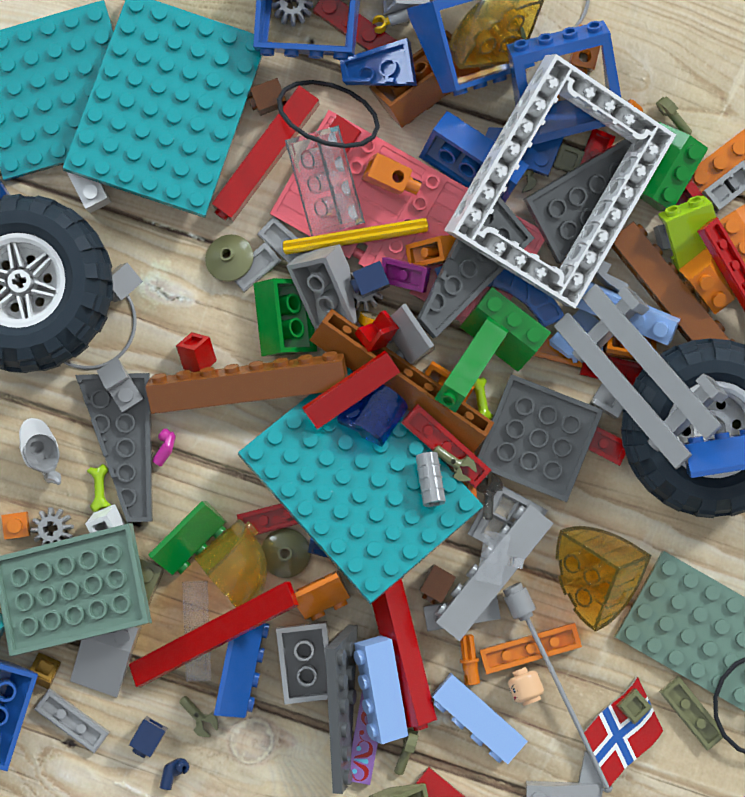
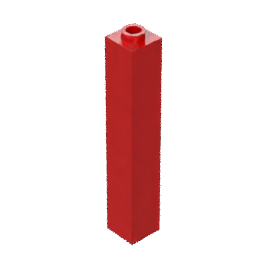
M299 85L283 106V111L293 124L302 129L319 107V99ZM279 113L212 202L213 207L216 209L214 213L224 221L229 218L234 222L299 134L289 127Z
M401 578L376 599L372 606L379 634L392 639L407 728L413 727L414 731L428 728V723L437 720Z

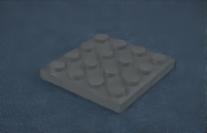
M511 374L492 420L494 424L483 442L478 458L491 469V473L567 503L604 410Z

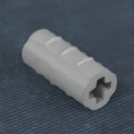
M426 452L417 455V471L423 505L425 507H433L445 504L438 453Z

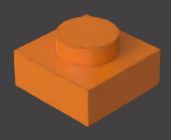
M28 512L1 515L4 540L31 536Z

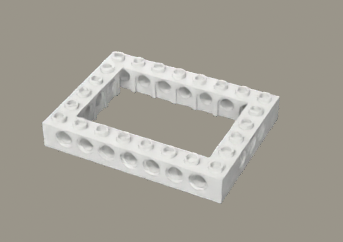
M557 54L545 55L444 231L564 306L576 309L676 134ZM558 94L632 143L560 268L544 263L539 259L540 256L525 251L519 247V243L516 241L508 240L498 234L499 231L497 229L483 225L488 215L493 213L494 209L492 208L500 194L506 191L507 187L505 186L514 170H518L520 167L518 163L527 148H531L533 144L531 141L539 127L543 126L546 122L544 118L553 103H557Z

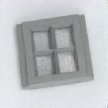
M495 482L483 504V508L479 511L467 534L488 546L490 544L495 546L500 540L497 535L505 525L509 527L516 520L513 518V515L521 505L526 507L530 504L544 516L548 510Z

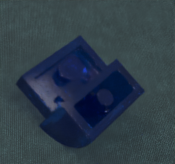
M383 384L340 413L336 419L339 424L360 433L362 438L382 447L407 410L408 405L399 394Z

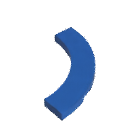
M442 266L434 269L437 276ZM506 269L487 286L499 289L517 298L544 327L558 322L564 316L555 299Z

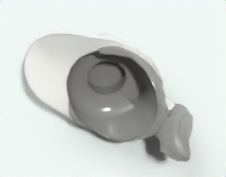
M29 418L23 422L19 432V448L22 458L28 467L42 472L47 483L60 485L61 474L55 471L60 457L57 441L49 427L42 420Z

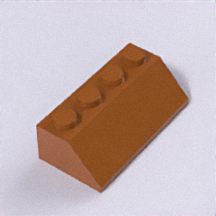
M446 30L445 33L457 78L480 71L470 49ZM423 48L413 54L417 86L371 85L369 87L389 116L401 128L411 123L424 111L433 107L443 97L452 93H442Z

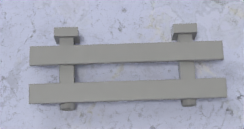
M594 284L582 299L599 317L600 321L586 333L573 316L567 312L554 327L574 349L572 354L581 363H586L650 438L648 440L650 446L657 452L661 451L674 468L678 469L692 454L677 437L692 424L705 440H708L722 425L707 407L714 401L722 403L729 396L713 378L702 374L696 380L700 386L694 392L690 390L629 321L636 312L644 315L650 309L635 291L624 286L618 292L622 299L615 305L597 284ZM613 336L620 341L677 406V409L664 422L601 350Z

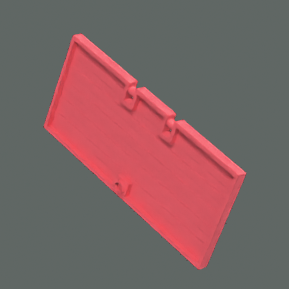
M328 110L314 136L321 138L338 114ZM348 121L350 124H352L361 131V134L355 142H361L372 135L368 131ZM377 136L364 146L350 148L333 173L310 156L311 151L317 144V142L311 140L270 212V215L309 237L421 218L427 219L429 228L427 232L362 242L368 246L365 251L357 248L359 243L341 246L346 258L350 260L353 256L359 259L358 265L364 268L378 261L382 263L383 257L408 262L405 245L441 235H450L444 230L468 188ZM379 153L411 168L412 173L410 176L422 181L417 195L405 190L397 195L361 180L371 156ZM393 173V180L398 182V176ZM516 215L534 237L524 250L537 255L545 241L538 227ZM443 264L428 266L431 269L426 292L410 290L409 294L425 302L437 278L434 269ZM486 287L455 320L463 323L490 287ZM496 289L498 292H500L502 295H504L507 299L511 301L513 297L512 295L499 289Z

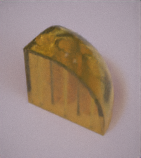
M481 0L465 14L451 36L449 48L452 60L459 69L509 64L506 45L520 39H530L544 0Z
M241 519L236 521L194 557L207 576L235 607L261 595L268 575L265 552L255 537L258 531L249 521L244 524Z
M572 526L561 529L556 546V560H559L560 575H558L562 591L564 595H568L575 607L573 611L596 632L610 624L627 606L642 581L652 555L632 542L602 529L587 526Z

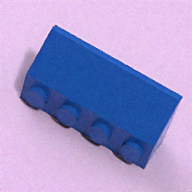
M446 111L432 130L419 158L451 179L469 188L495 142L462 121L459 117ZM522 159L518 163L520 167L518 170H514L505 186L507 187L506 191L500 194V198L505 203L529 167Z
M745 429L739 430L740 434L732 436L729 435V432L713 434L714 438L704 440L703 436L687 438L688 443H683V445L692 454L685 461L687 474L691 478L745 470Z
M264 623L228 642L214 715L246 718L247 713L253 711L255 697H251L252 688H257L260 673L256 672L257 663H262L265 648H261L262 638L267 639L270 624Z
M1 659L0 770L8 771L38 674L15 663Z

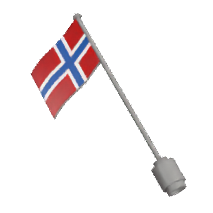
M521 582L511 585L503 590L505 594L503 598L513 619L519 618L520 621H526L605 787L603 791L610 793L613 789L612 784L625 768L647 751L663 732L661 724L653 708L636 724H632L616 706L633 688L637 689L651 705L639 678L636 676L629 688L603 709L583 731L530 620V617L533 616L532 611L536 607L528 590L522 586Z

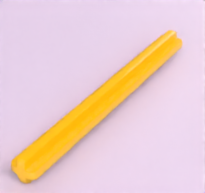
M421 218L283 241L282 246L284 253L288 255L338 244L344 246L427 232L429 228L427 219Z

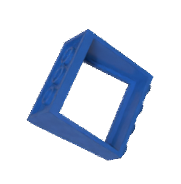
M256 0L253 47L257 52H260V55L274 56V53H284L285 57L297 58L299 54H309V58L323 59V55H330L336 60H348V56L354 57L360 0H350L345 46L268 42L273 0Z
M434 0L407 8L411 24L442 93L453 92V95L457 96L467 93V88L471 86L475 90L488 86L487 81L490 80L493 83L507 80V75L511 74L509 62L457 78L440 10L474 0ZM482 0L508 58L507 44L514 43L520 39H528L519 0ZM534 62L524 65L525 73H527V68L535 66Z
M604 20L591 21L586 25L568 27L563 31L551 34L544 33L535 38L520 39L514 43L507 44L515 107L528 86L524 68L525 64L541 61L545 55L557 54L561 56L600 45L605 87L621 97L611 33ZM565 99L553 103L544 118L546 122L543 126L539 127L531 142L534 145L605 127L606 125Z

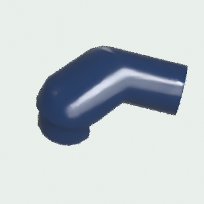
M177 758L164 766L159 788L171 790L174 777L182 773L186 774L189 771L190 766L186 759Z

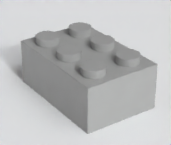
M327 621L277 627L276 634L284 704L327 700L325 648L329 645Z

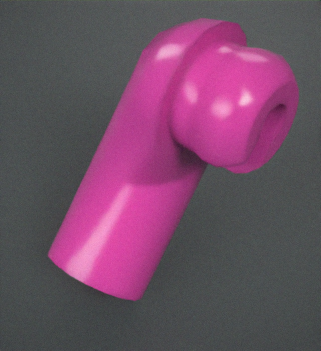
M164 428L158 435V439L164 443L152 459L158 466H163L173 451L176 439L175 433L173 431L170 432L167 428Z

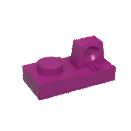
M389 257L382 258L381 264L390 285L422 293L426 292L431 268Z

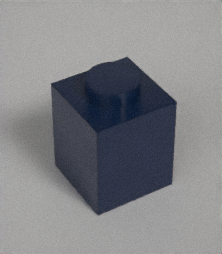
M380 261L352 272L354 279L350 280L355 294L361 293L362 298L390 287Z
M146 716L129 746L133 747L132 751L142 758L146 756L151 757L168 728Z

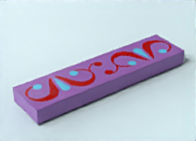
M362 691L352 743V782L370 785L378 742L371 740L367 733L366 726L368 720L362 706V701L364 700Z

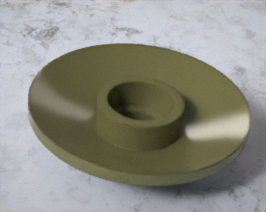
M232 234L224 235L217 238L209 246L205 257L206 267L210 274L220 281H235L248 273L253 264L254 254L251 245L243 237ZM231 252L228 258H223L225 253Z
M289 528L278 529L270 533L262 544V562L265 568L275 576L281 578L296 576L306 568L309 562V544L306 538L296 530ZM282 549L289 550L290 555L288 558L281 556L280 552Z

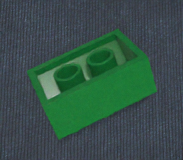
M658 122L676 134L640 199L658 211H665L666 208L676 205L706 154L708 147L691 135Z
M272 278L253 283L261 357L317 352V345L310 341L315 329L293 280Z
M493 287L487 290L460 325V328L473 338L488 317L507 328L509 332L494 354L517 372L532 358L551 334L549 330Z
M201 501L148 556L171 575L177 572L181 575L191 565L188 561L195 554L199 557L209 547L206 543L212 537L217 539L226 530L224 525L227 521L207 501Z

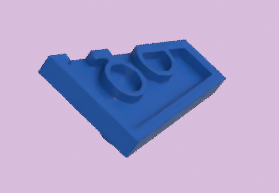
M407 38L355 54L354 57H348V60H340L342 81L346 85L417 86L411 42Z
M489 127L485 136L495 142L503 128ZM564 137L534 144L531 148H527L521 158L522 161L529 165L527 169L549 177Z

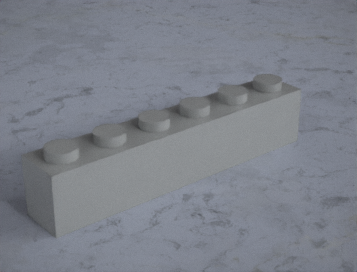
M530 504L526 507L522 505L513 515V518L516 520L510 527L508 525L503 527L497 535L500 540L495 546L490 544L482 554L484 560L479 566L474 564L466 574L469 577L464 585L459 583L450 594L453 598L448 605L443 603L436 611L435 615L437 618L435 622L458 641L463 638L554 524Z

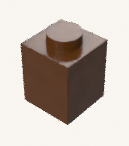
M278 78L250 88L252 96H249L248 99L253 111L258 109L260 116L278 109L277 98L282 91ZM285 96L282 99L283 106L287 102Z
M433 564L419 589L423 592L422 598L432 604H435L436 601L442 603L456 576Z

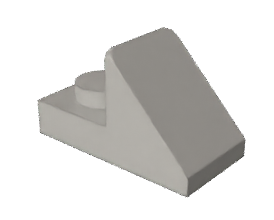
M118 357L97 370L105 389L110 392L121 412L124 413L144 400Z

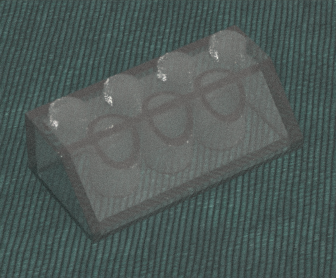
M339 125L308 133L325 141L343 143ZM302 135L285 140L311 236L365 223L345 148L325 146Z

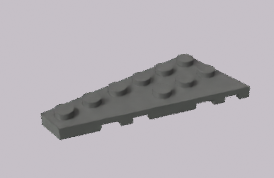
M627 139L621 140L523 199L557 264H561L566 258L565 256L572 248L632 143Z
M499 196L492 208L494 209L493 213L488 215L483 225L497 229L499 231L498 234L508 240L516 241L519 243V247L524 249L534 237ZM456 238L416 320L432 338H436L505 268Z
M129 373L144 400L124 413L121 412L110 392L105 389L98 374L75 375L82 391L85 405L88 408L103 456L107 462L110 476L113 479L126 521L152 522L151 411L145 387L150 379V373Z
M349 624L325 648L332 790L335 794H343L347 787L351 785L353 778L351 753L353 713L357 698L355 690L356 662L354 660V643L357 642L358 625Z

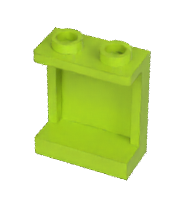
M705 196L691 197L688 202L670 206L664 212L658 214L660 220L665 225L673 256H670L671 262L678 271L707 248L697 231L708 221L715 218L716 215L712 202Z

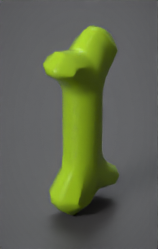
M484 377L478 378L473 385L475 387L478 412L491 420L493 415L488 409L484 389L487 380Z
M104 464L98 468L90 467L87 470L94 479L95 498L90 505V509L93 512L111 506L104 497V477L109 471L108 467Z

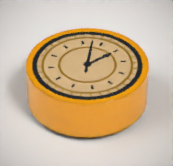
M361 311L358 322L363 326L371 324L378 314Z

